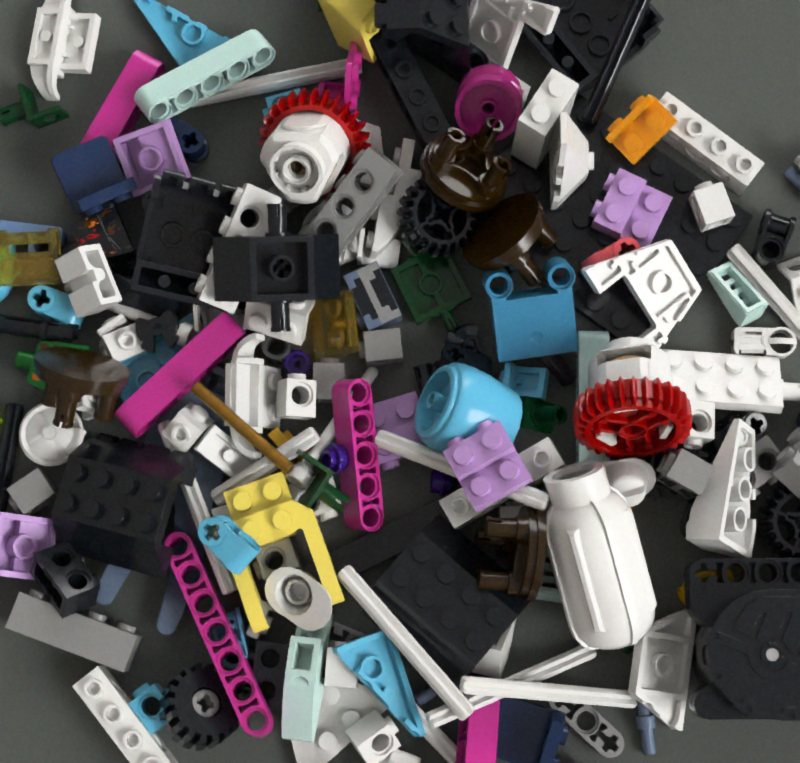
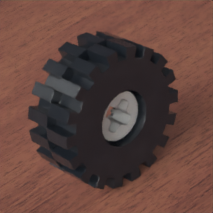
M202 663L195 664L191 669L189 666L186 667L168 683L161 694L164 697L159 700V707L164 708V710L159 713L160 721L167 720V724L163 729L166 733L171 730L174 732L175 735L171 739L175 743H178L181 739L184 740V748L190 749L193 745H196V751H202L207 746L208 749L214 748L227 739L240 726L238 724V717L217 671H214V664L208 663L204 668H202ZM241 686L237 689V698L243 693ZM203 698L206 701V705L210 707L205 712H202L201 705L197 704Z

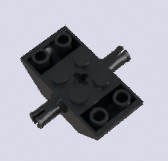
M287 203L267 204L268 233H265V236L212 237L214 301H267V303H271V332L291 331L289 303H292V300L340 297L339 234L290 235V232H287ZM277 260L286 266L285 270L280 271V276H277V272L273 271V265L277 264Z

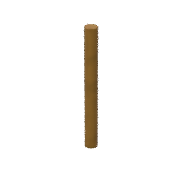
M198 381L191 388V392L286 474L294 464L202 383Z

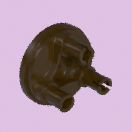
M488 116L479 132L472 135V137L465 135L459 128L451 127L447 130L446 134L429 142L422 152L420 158L422 176L430 189L446 203L465 211L484 212L496 207L504 197L507 188V174L512 170V164L508 159L497 156L493 151V143L504 128L500 119L494 128L491 127L497 117Z
M528 193L510 196L500 201L493 209L486 211L478 219V224L471 227L476 233L472 236H467L470 243L462 246V254L472 267L482 271H493L503 267L511 275L516 270L529 287H534L536 283L533 281V277L540 283L544 278V273L530 259L528 249L536 240L542 248H549L557 241L558 235L545 222L543 207L535 196Z
M68 347L41 349L36 352L34 358L35 373L41 380L46 382L41 403L45 406L56 408L52 422L53 425L59 427L60 422H63L61 428H72L77 402H80L84 395L98 396L95 412L93 413L94 419L101 422L113 421L117 397L121 395L124 386L129 382L130 370L127 366L116 359L100 353Z
M522 506L515 519L487 516L485 526H476L475 531L478 533H475V546L502 547L503 551H506L508 555L507 572L479 569L477 589L505 591L506 595L521 596L523 600H534L541 586L545 565L547 540L545 512L530 506Z

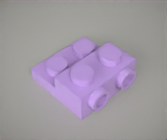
M171 119L163 120L112 139L114 143L113 153L116 160L122 165L125 179L133 176L138 188L129 191L132 192L133 197L144 195L147 191L151 190L155 175L162 176L163 169L184 173L185 179L191 177Z
M619 168L616 175L613 173L609 174L603 186V190L607 191L604 200L597 199L589 215L594 218L591 228L616 240L624 237L633 238L639 243L641 248L650 245L673 197L646 185L647 180Z
M416 391L373 404L376 436L379 430H385L424 445L415 428V412L418 404ZM377 447L379 467L382 468V471L397 468L400 466L399 461L407 459Z
M491 420L480 423L475 434L466 439L460 436L453 438L447 443L448 449L443 451L476 513L533 482L529 471L499 420L494 423Z
M0 512V576L35 580L30 573L34 553L54 546L56 543L52 519Z

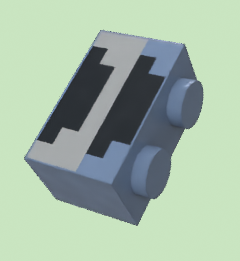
M377 261L343 276L345 285L341 287L347 303L353 302L358 311L353 315L361 331L364 329L367 331L387 329L402 322L401 311Z

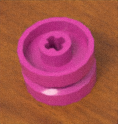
M493 64L474 67L464 74L458 85L454 113L457 124L462 131L472 137V135L479 132L488 116H495L497 118L491 127L494 128L499 119L504 125L503 130L495 141L502 140L514 132L522 110V89L515 75L510 70Z

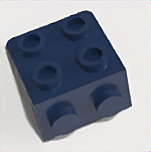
M99 136L56 154L50 160L74 215L85 211L86 215L90 216L104 209L102 203L113 199L114 204L131 198L129 191L138 188L133 176L125 179L112 148L104 136Z
M502 698L499 712L496 758L510 763H559L560 757L556 756L559 744L565 745L570 728L565 726V713L523 699Z

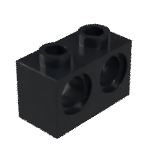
M69 541L34 553L30 573L61 618L96 604L100 590L99 579L94 573L90 572L84 564L80 552L75 551Z
M256 641V647H250L248 663L250 666H253L252 672L259 687L264 681H269L276 688L275 696L269 700L265 699L268 707L282 709L289 644ZM269 649L276 650L280 656V661L274 668L266 666L263 661V655ZM245 684L244 697L249 698L252 694V688L250 684Z

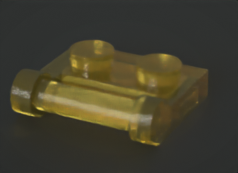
M58 227L38 232L8 233L7 230H0V287L61 284V277L54 261L61 257V236ZM44 243L49 245V251L9 253V245Z
M340 291V297L316 299L314 307L310 312L314 351L311 352L312 361L320 362L321 358H339L359 352L353 291ZM322 310H324L325 312L326 330L329 347L327 349L325 343Z

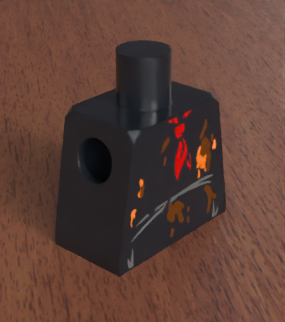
M112 199L102 204L103 210L90 216L85 215L72 223L70 228L75 241L60 247L62 255H65L77 247L100 243L106 260L121 263L135 260L136 250Z

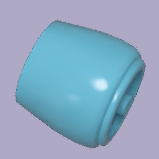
M453 362L438 368L424 386L415 412V428L424 445L442 453L448 449L447 443L458 436L466 439L477 432V427L480 423L491 420L493 423L499 420L513 443L521 424L523 414L522 400L519 394L489 374L470 365Z

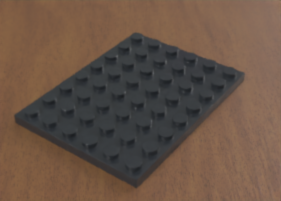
M577 94L570 117L588 140L589 152H594V170H589L586 180L556 210H550L549 151L535 170L511 155L514 141L513 136L499 154V156L505 157L512 164V170L507 174V188L502 200L516 194L528 193L535 196L541 203L545 222L558 235V238L551 247L546 249L542 248L536 240L528 249L530 259L542 272L545 263L550 258L562 257L567 260L576 275L572 286L574 310L603 331H609V335L615 339L638 337L650 328L651 323L623 278L621 277L601 294L594 293L580 271L582 269L580 264L585 259L618 241L591 228L594 218L589 216L596 200L603 201L607 194V191L603 190V186L609 174L613 173L616 175L619 168H622L647 180L646 185L673 197L651 244L665 239L672 240L700 287L708 279L707 272L717 267L753 216L730 200L735 213L731 222L700 232L688 199L695 190L694 187L704 181L654 146L633 165L613 143H609L605 139L610 133L607 130L608 127L616 119L602 110L596 124L584 121L582 114L588 99L581 94ZM486 211L476 212L471 217L478 220ZM454 213L452 222L457 224L456 214ZM557 268L552 274V279H562L566 274V268ZM545 277L538 283L542 287L550 286Z

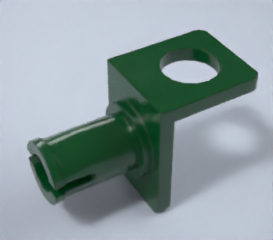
M22 83L17 85L21 97L20 101L0 108V114H2L0 122L4 127L27 118L28 122L40 129L70 117L69 113L58 105L39 112L33 91ZM57 114V115L54 116V117L45 118V117H47V116H49V115Z
M520 396L523 411L520 428L551 434L553 424L562 425L567 421L568 412L564 405H555L528 396Z
M298 449L296 454L320 470L299 502L310 508L315 500L319 499L337 513H341L346 507L335 499L337 498L348 505L350 496L329 483L334 472L306 452Z

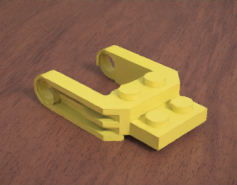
M283 471L223 492L232 520L245 533L250 535L260 547L288 538L303 530L322 586L328 591L332 599V606L345 601L313 509L293 500ZM248 565L240 575L232 572L254 634L269 629L270 626L265 619L260 603L261 598L250 566Z

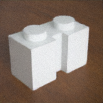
M100 243L77 247L54 260L63 284H70L73 293L69 294L68 297L77 318L98 314L122 301Z

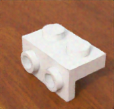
M292 300V303H289L291 331L271 332V303H267V301L246 302L243 328L301 346L306 337L308 317L314 307L315 300Z

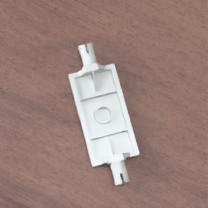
M661 349L670 357L673 386L680 387V390L686 393L688 399L715 403V409L776 414L782 413L784 407L783 400L800 402V383L783 382V379H781L779 357Z

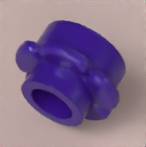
M302 350L291 351L286 357L285 362L282 363L283 368L286 369L287 376L288 374L298 373L306 374L307 377L311 373L310 367L313 365L310 355L303 353ZM299 362L301 366L297 368L295 363Z
M330 443L328 448L322 452V464L335 474L345 470L349 464L347 449L343 445Z
M432 469L430 493H439V497H442L444 491H450L452 476Z

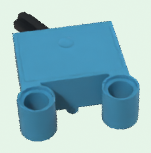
M562 257L550 258L543 267L544 277L550 286L513 292V282L505 268L484 271L482 283L488 294L494 350L498 362L539 357L561 386L571 385L576 379V374L561 356V353L579 351L572 291L576 275L571 265ZM557 268H566V274L562 279H552V274ZM498 276L505 278V282L500 288L490 287V282L493 278Z

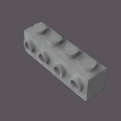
M32 588L29 593L19 592L5 626L9 630L121 672H129L142 639L141 635L135 633L136 627L121 621L118 622L117 626L105 622L107 616L89 610L88 615L77 612L61 618L52 603L47 600L45 593Z

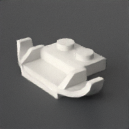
M45 0L42 7H37L27 64L30 65L31 76L36 88L46 101H60V94L57 90V78L64 79L65 73L91 74L101 17L96 13H76L71 8L72 0Z
M253 333L243 338L237 344L231 363H226L225 404L257 433L263 434V429L274 430L276 427L280 429L281 419L276 418L277 381L282 380L280 368L264 366V359L254 358L255 348L260 342L265 341V335ZM224 421V426L230 427L231 437L236 448L247 457L261 459L262 453L258 452L250 442Z

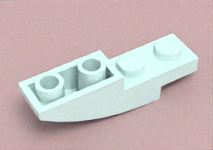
M333 613L324 627L316 631H307L297 626L295 636L291 635L283 687L281 722L283 739L314 743L325 679L322 675Z

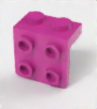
M351 41L345 68V83L320 81L318 86L320 96L329 89V98L334 99L338 94H341L339 103L344 105L351 101L350 108L348 109L350 112L351 110H357L361 88L359 70H361L362 51H357L356 42Z

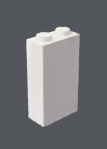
M553 68L550 70L518 119L511 155L535 170L538 168L550 149L560 112H567L570 116L579 88L578 83Z

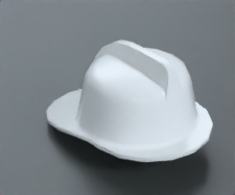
M624 458L602 462L610 487L617 489L625 497L629 507L638 505L655 485L656 472L652 465L643 459Z
M280 567L267 578L265 584L266 599L276 612L307 631H316L328 623L333 610L332 599L328 591L309 572L293 567Z

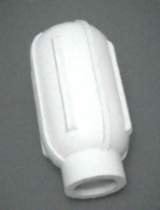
M580 462L556 469L547 474L543 479L550 499V506L545 513L546 547L571 634L581 646L591 650H615L637 644L638 640L651 629L655 618L657 602L633 512L629 508L625 497L617 489L610 487L602 462Z

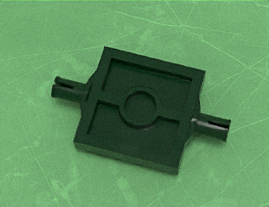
M406 238L402 242L410 257L403 264L390 269V273L416 325L432 318L441 317L447 332L453 331V328L455 331L459 325L452 311L457 306L471 300L472 296L451 255L447 258H441L438 254L437 257L430 258L428 251L420 255L418 254L419 246L408 247L409 241Z

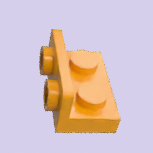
M648 94L646 97L643 95L639 96L629 107L632 111L624 119L621 117L617 118L607 129L610 133L605 139L609 143H613L633 165L679 122L651 94Z

